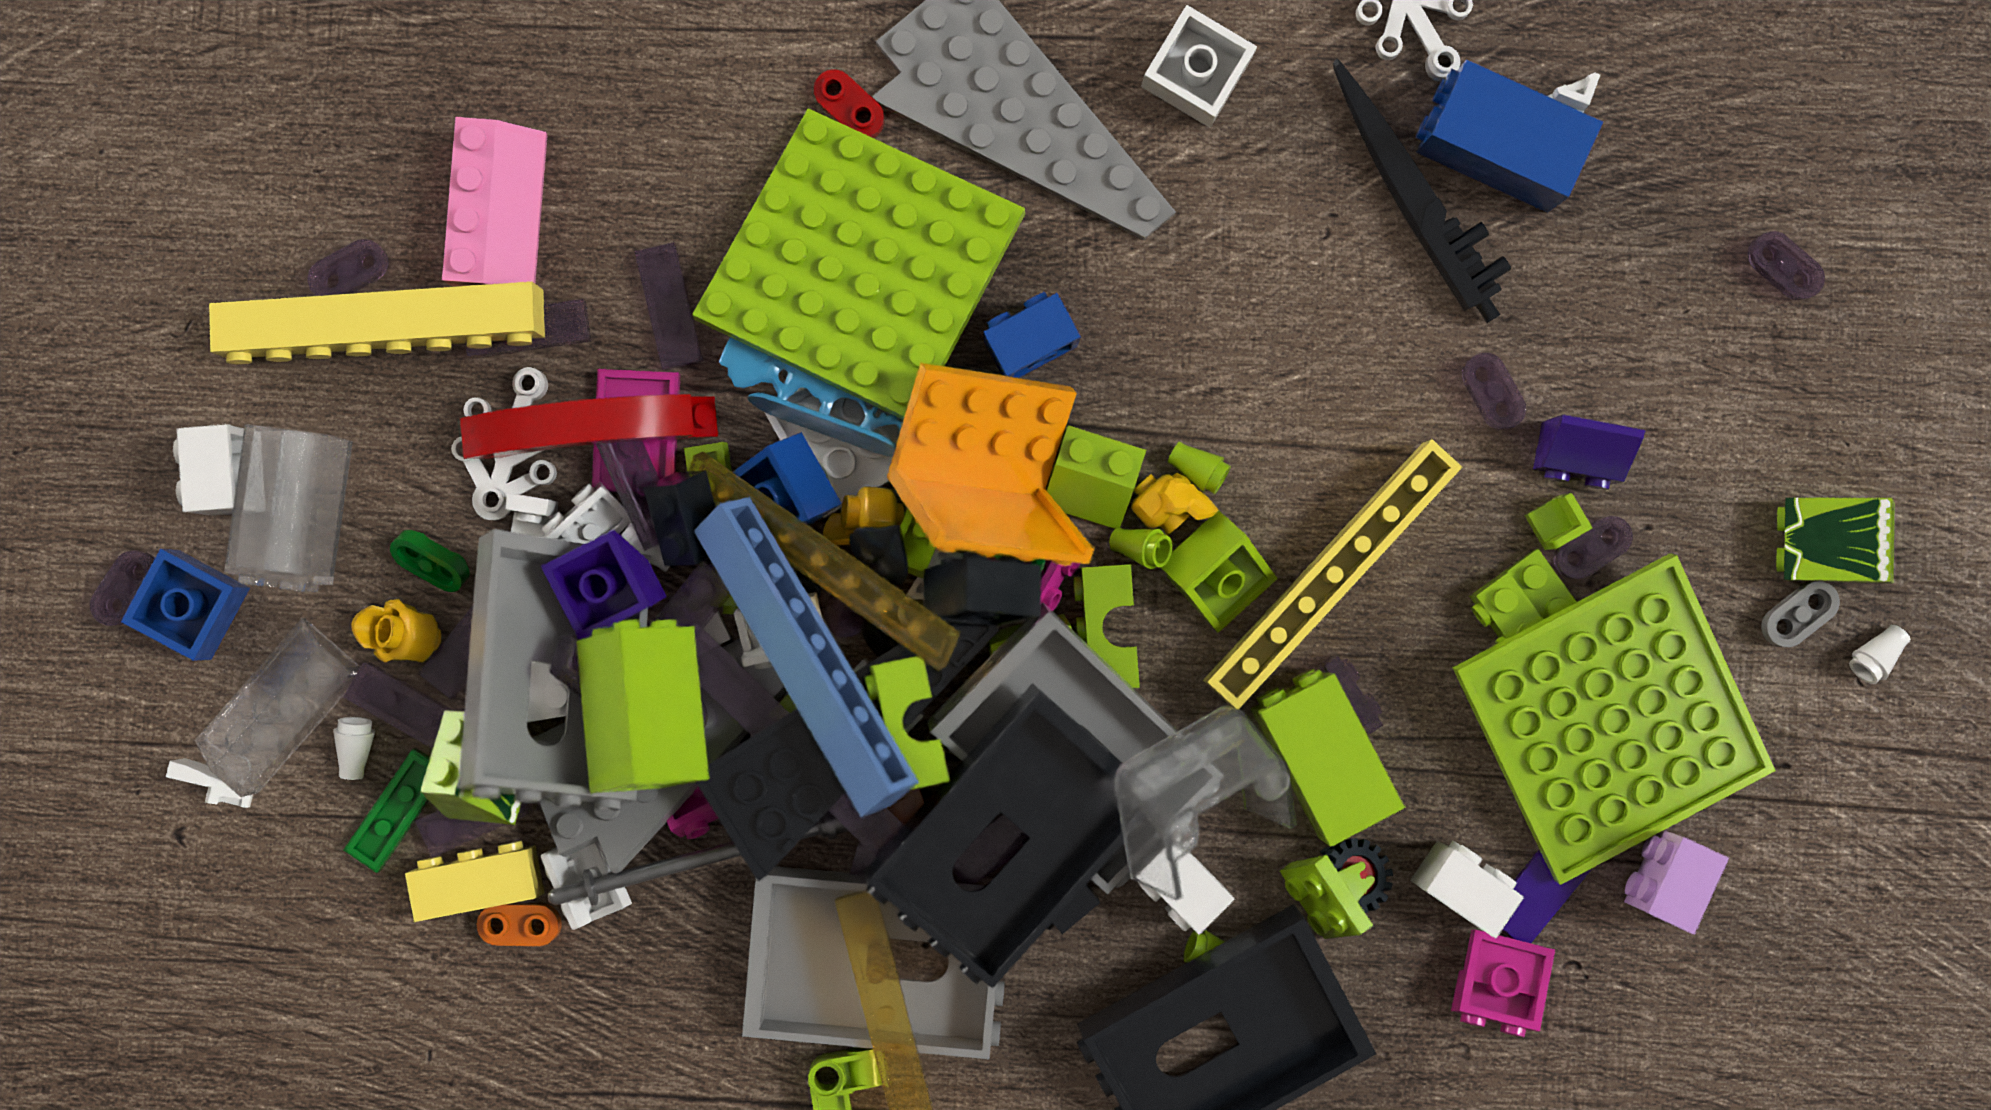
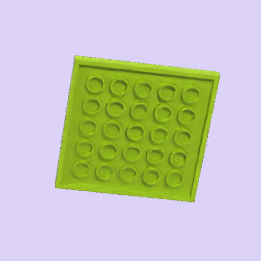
M808 108L692 315L695 321L904 420L920 363L945 366L1025 216V208Z
M1672 553L1452 667L1551 875L1559 885L1776 771L1678 556Z

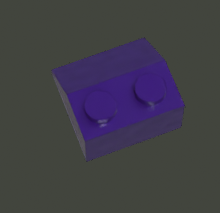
M1560 415L1541 423L1533 469L1544 471L1545 479L1569 482L1571 476L1585 479L1584 486L1609 490L1610 484L1625 481L1644 439L1645 430L1568 415Z
M615 530L541 566L579 640L591 636L594 629L610 627L614 623L645 610L667 597L648 559Z

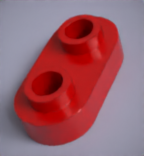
M827 70L818 76L814 84V95L818 105L835 121L872 138L880 134L884 127L885 119L883 110L875 99L841 70ZM836 83L841 86L840 93L834 96L829 95L826 92L827 87L830 84ZM860 111H868L871 114V118L866 123H860L856 120L857 114Z

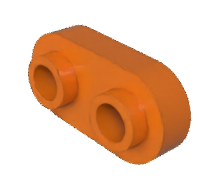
M510 903L485 908L477 919L479 936L486 943L496 946H544L558 936L562 926L558 911L545 903ZM493 918H498L503 922V930L501 932H496L492 929L491 921ZM533 919H539L544 923V931L542 933H537L532 929Z

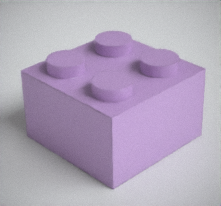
M1663 830L1645 841L1642 848V857L1644 859L1638 872H1633L1626 883L1625 894L1627 896L1624 902L1691 934H1695L1729 858L1683 836Z

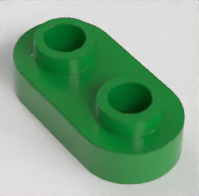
M404 530L390 544V553L398 565L443 591H458L470 576L468 565L460 554L450 551L421 532Z

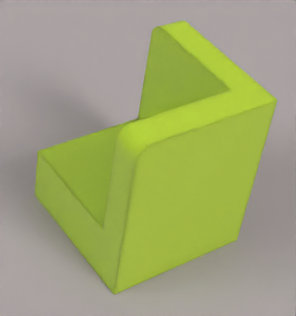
M1572 493L1558 495L1524 515L1544 550L1557 549L1592 529L1590 522Z

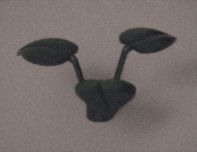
M900 525L883 528L861 527L853 531L849 537V543L856 559L824 577L817 576L815 566L806 557L790 550L781 549L806 593L816 592L818 599L821 596L819 586H825L861 564L865 566L866 571L871 577L885 582L872 616L874 620L866 619L861 624L862 634L867 645L878 657L913 636L912 632L899 621L888 617L883 618L882 610L892 586L901 585L908 576L907 554Z

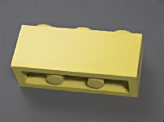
M521 840L498 845L497 853L483 855L482 848L457 853L458 860L443 863L442 856L417 861L418 868L405 873L414 922L535 899L545 892L536 845L523 847Z

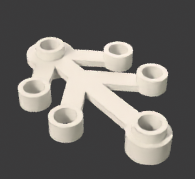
M1362 0L1356 9V18L1363 25H1373L1382 14V5L1379 0ZM1392 0L1384 34L1376 44L1378 56L1384 60H1392L1398 56L1403 46L1400 35L1405 16H1407L1429 54L1425 61V70L1428 76L1435 81L1441 82L1442 79H1446L1451 68L1457 71L1460 67L1458 52L1450 46H1444L1422 7L1446 13L1453 20H1462L1471 12L1473 7L1472 0ZM1453 2H1463L1466 7L1465 12L1455 11ZM1367 5L1372 6L1375 9L1376 16L1366 17L1362 12V8ZM1386 40L1394 42L1396 51L1392 53L1386 52L1383 49L1382 43ZM1445 55L1449 57L1451 66L1447 68L1442 67L1438 63V56Z
M532 367L520 369L514 375L512 386L517 395L513 408L532 406L533 401L541 399L546 394L548 381L541 371ZM532 376L535 380V385L531 390L525 391L522 387V381L525 377ZM471 398L464 405V414L466 417L471 416V409L477 403L483 405V413L491 412V407L487 401L481 398ZM462 437L457 438L452 444V454L456 459L464 462L477 487L472 496L473 507L479 516L487 520H500L511 512L505 509L508 493L522 495L539 485L551 484L557 476L556 468L552 463L538 460L531 465L529 473L508 482L513 466L542 452L535 451L503 458H494L496 463L490 477L480 459H464L460 454L459 447L462 444ZM546 465L550 470L549 477L545 480H540L537 477V470L540 466ZM495 492L499 497V501L495 507L490 508L486 503V497L489 493Z

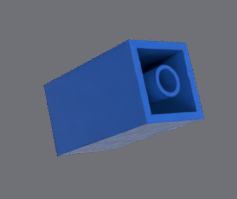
M1466 60L1457 71L1451 68L1446 79H1442L1432 99L1438 105L1432 108L1429 116H1425L1417 131L1415 138L1421 140L1416 153L1548 213L1569 198L1603 121Z

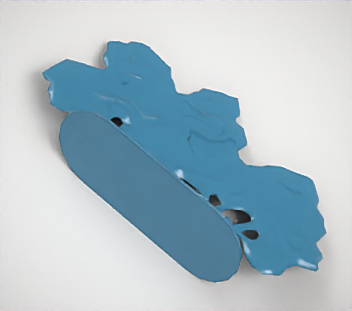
M731 337L729 338L719 363L728 368V376L731 378L734 387L746 388L760 382L772 383L778 394L775 397L764 393H752L748 396V401L752 405L787 422L874 453L893 457L896 443L875 433L874 430L878 427L896 424L899 430H901L903 422L896 420V416L892 414L887 416L886 413L881 412L880 416L876 417L875 414L879 408L873 406L869 410L866 407L865 401ZM783 369L788 372L785 383L781 382L778 377L779 372ZM800 387L807 388L815 398L819 399L821 407L819 412L787 400ZM840 398H850L857 401L865 414L862 424L856 426L829 416L834 401Z

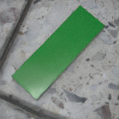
M413 748L343 849V851L376 873L381 872L429 801L420 792L430 761L428 755L417 748Z

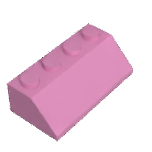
M455 117L442 280L447 284L456 287L530 281L535 283L548 135L546 132L499 120Z

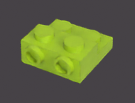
M1539 549L1532 550L1469 596L1475 604L1471 607L1475 617L1484 627L1490 625L1499 637L1495 640L1496 644L1577 602Z

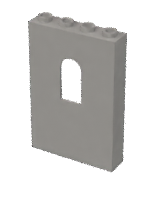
M493 529L479 537L458 789L473 790V797L498 799L500 798V793L515 794L514 801L522 803L541 802V797L555 798V805L563 807L581 806V801L594 802L595 809L603 811H618L621 804L636 801L637 790L590 794L576 641H579L541 568L542 565L584 544ZM642 554L651 564V555ZM648 608L622 621L638 620L640 621V627H647ZM531 662L569 667L565 732L562 739L553 746H543L536 743L528 733L527 716Z
M1042 603L1041 616L1026 619L927 720L930 732L936 738L941 739V742L963 761L1033 683L1079 725H1083L1126 767L1146 783L1162 801L1092 877L1091 880L1108 894L1114 887L1119 888L1129 880L1133 873V868L1143 858L1149 857L1160 846L1161 840L1172 829L1176 830L1186 823L1190 817V811L1201 800L1209 799L1217 791L1219 782L1224 777L1209 759L1047 605Z
M775 866L762 880L757 881L755 878L742 1037L990 1059L991 1046H999L1001 1021H993L994 1006H1003L1005 981H999L993 989L983 980L978 984L974 983L960 970L959 966L962 963L952 954L948 956L949 964L944 975L933 981L866 975L869 936L928 942L931 936L921 928L915 932L905 925L897 916L900 910L888 901L885 905L878 902L866 890L869 884L864 874ZM956 883L960 888L968 891H976L985 887L984 885Z

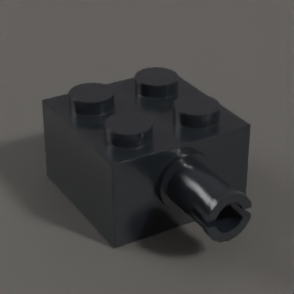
M976 552L962 553V558H943L940 560V565L924 569V620L999 626L1041 616V565L1025 564L1024 560L1017 559L1014 556H1001L999 561L988 560L987 556Z

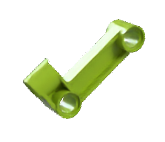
M852 1047L847 1050L824 1053L817 1056L810 1066L808 1075L813 1110H852L850 1094L857 1090L873 1088L883 1084L889 1085L884 1051L882 1049ZM825 1066L832 1067L837 1071L839 1077L832 1084H823L817 1079L816 1072Z

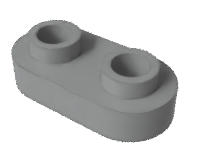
M1813 581L1804 583L1765 614L1761 624L1764 638L1770 644L1777 647H1794L1800 644L1835 616L1840 606L1838 592L1832 585L1826 582ZM1813 594L1818 598V605L1815 609H1812L1808 604L1809 597ZM1781 619L1787 625V629L1783 634H1780L1776 628L1778 621Z

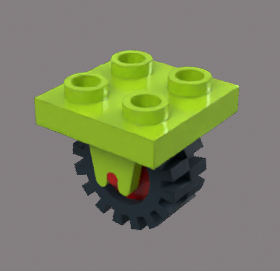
M1358 838L1341 841L1332 847H1325L1320 851L1323 856L1294 861L1280 870V873L1286 880V890L1292 898L1301 903L1308 914L1307 920L1309 925L1324 939L1363 934L1373 926L1365 913L1378 909L1380 907L1378 903L1386 902L1389 897L1383 892L1392 890L1393 883L1386 882V877L1393 876L1392 869L1385 870L1383 864L1390 861L1387 855L1378 856L1377 854L1382 849L1377 845L1369 846L1370 841L1358 840Z

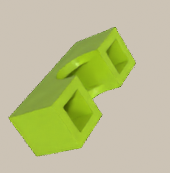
M1131 564L1080 568V576L1073 577L1075 601H1082L1083 617H1076L1077 635L1133 688H1140L1137 646H1114L1105 638L1102 628L1103 620L1110 610L1120 606L1134 605Z
M923 655L869 666L871 675L864 676L867 695L871 701L876 700L879 716L919 781L910 790L949 781L941 739L933 738L915 741L906 734L903 728L902 719L906 708L917 700L932 697Z

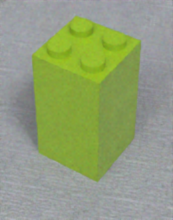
M638 620L621 621L614 623V627L592 630V637L576 641L590 794L662 789L709 780L694 626L677 627L676 620L651 622V627H640V621Z
M1313 668L1293 678L1295 686L1285 691L1284 689L1279 690L1276 687L1258 696L1256 699L1259 704L1251 708V711L1318 839L1332 847L1405 807L1335 673L1323 672L1320 669L1315 671Z

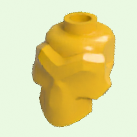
M1179 473L1172 476L1164 474L1158 479L1150 474L1134 488V492L1138 496L1131 505L1132 511L1146 527L1155 529L1160 526L1167 535L1173 532L1190 516L1197 520L1213 517L1219 511L1209 497L1200 492L1194 484H1191L1187 477Z
M864 486L856 495L844 496L841 513H832L823 530L822 540L825 544L831 546L850 545L849 537L858 528H883L901 525L904 518L903 504L897 503L894 492L889 488Z
M400 599L385 602L383 608L375 605L366 607L357 613L351 622L353 634L363 648L374 649V655L384 663L392 660L424 662L439 647L441 642V631L438 628L435 617L431 614L418 612L416 608L402 603Z

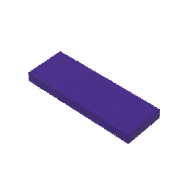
M1538 850L1514 879L1517 884L1513 890L1524 898L1502 930L1515 940L1532 943L1592 869L1559 885L1554 881L1540 850Z

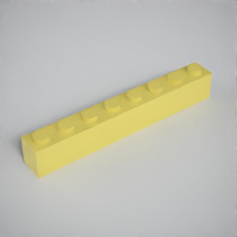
M532 281L209 303L210 352L226 358V363L250 364L252 363V357H266L267 361L286 362L291 361L292 355L306 354V358L328 359L332 357L331 352L346 351L348 356L362 357L370 356L371 349H386L387 353L406 354L411 352V347L426 346V349L429 351H448L452 349L451 344L466 343L468 348L483 349L492 347V341H507V344L511 346H527L532 344V339L545 338L543 289Z
M1433 439L1423 442L1203 681L1229 706L1239 710L1460 471L1462 466Z

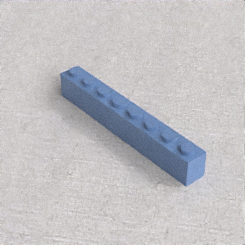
M751 498L720 503L694 530L697 538L860 817L889 807L919 783Z

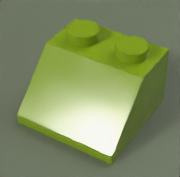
M1068 425L1047 492L1065 514L1109 528H1120L1133 494L1146 450Z
M1220 511L1205 521L1173 550L1166 565L1160 567L1179 592L1217 633L1278 579L1247 535Z

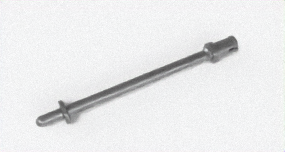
M854 805L831 811L829 809L802 839L821 835L824 838L828 837L829 840L837 838L836 834L865 826H872L870 814L860 817ZM731 841L596 878L587 869L583 870L584 881L551 890L548 893V901L553 905H559L588 897L591 906L598 905V894L742 855L734 842Z

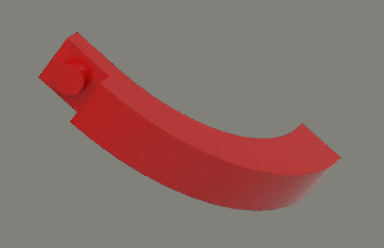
M690 394L626 396L566 401L510 408L460 418L464 459L503 458L535 451L604 443L709 439L718 437L714 396H691Z

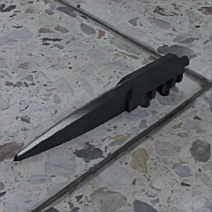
M1337 58L1333 62V69L1364 143L1400 211L1462 309L1467 311L1476 306L1485 322L1489 323L1501 315L1490 297L1502 290L1499 283L1496 284L1494 280L1510 271V264L1502 256L1485 267L1481 260L1483 259L1482 256L1473 248V245L1489 236V232L1482 222L1463 232L1457 217L1445 221L1447 210L1435 195L1423 174L1379 110Z

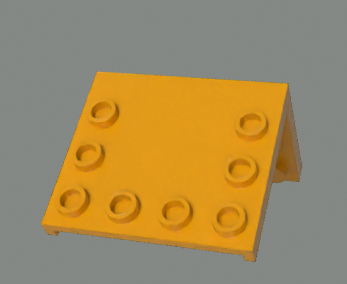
M920 363L887 479L934 547L945 552H955L957 549L972 550L987 557H993L996 553L1007 554L1024 561H1033L1034 558L1050 559L1057 564L1066 566L1071 565L1072 562L1090 563L1094 548L1046 490L1077 394L1071 386Z

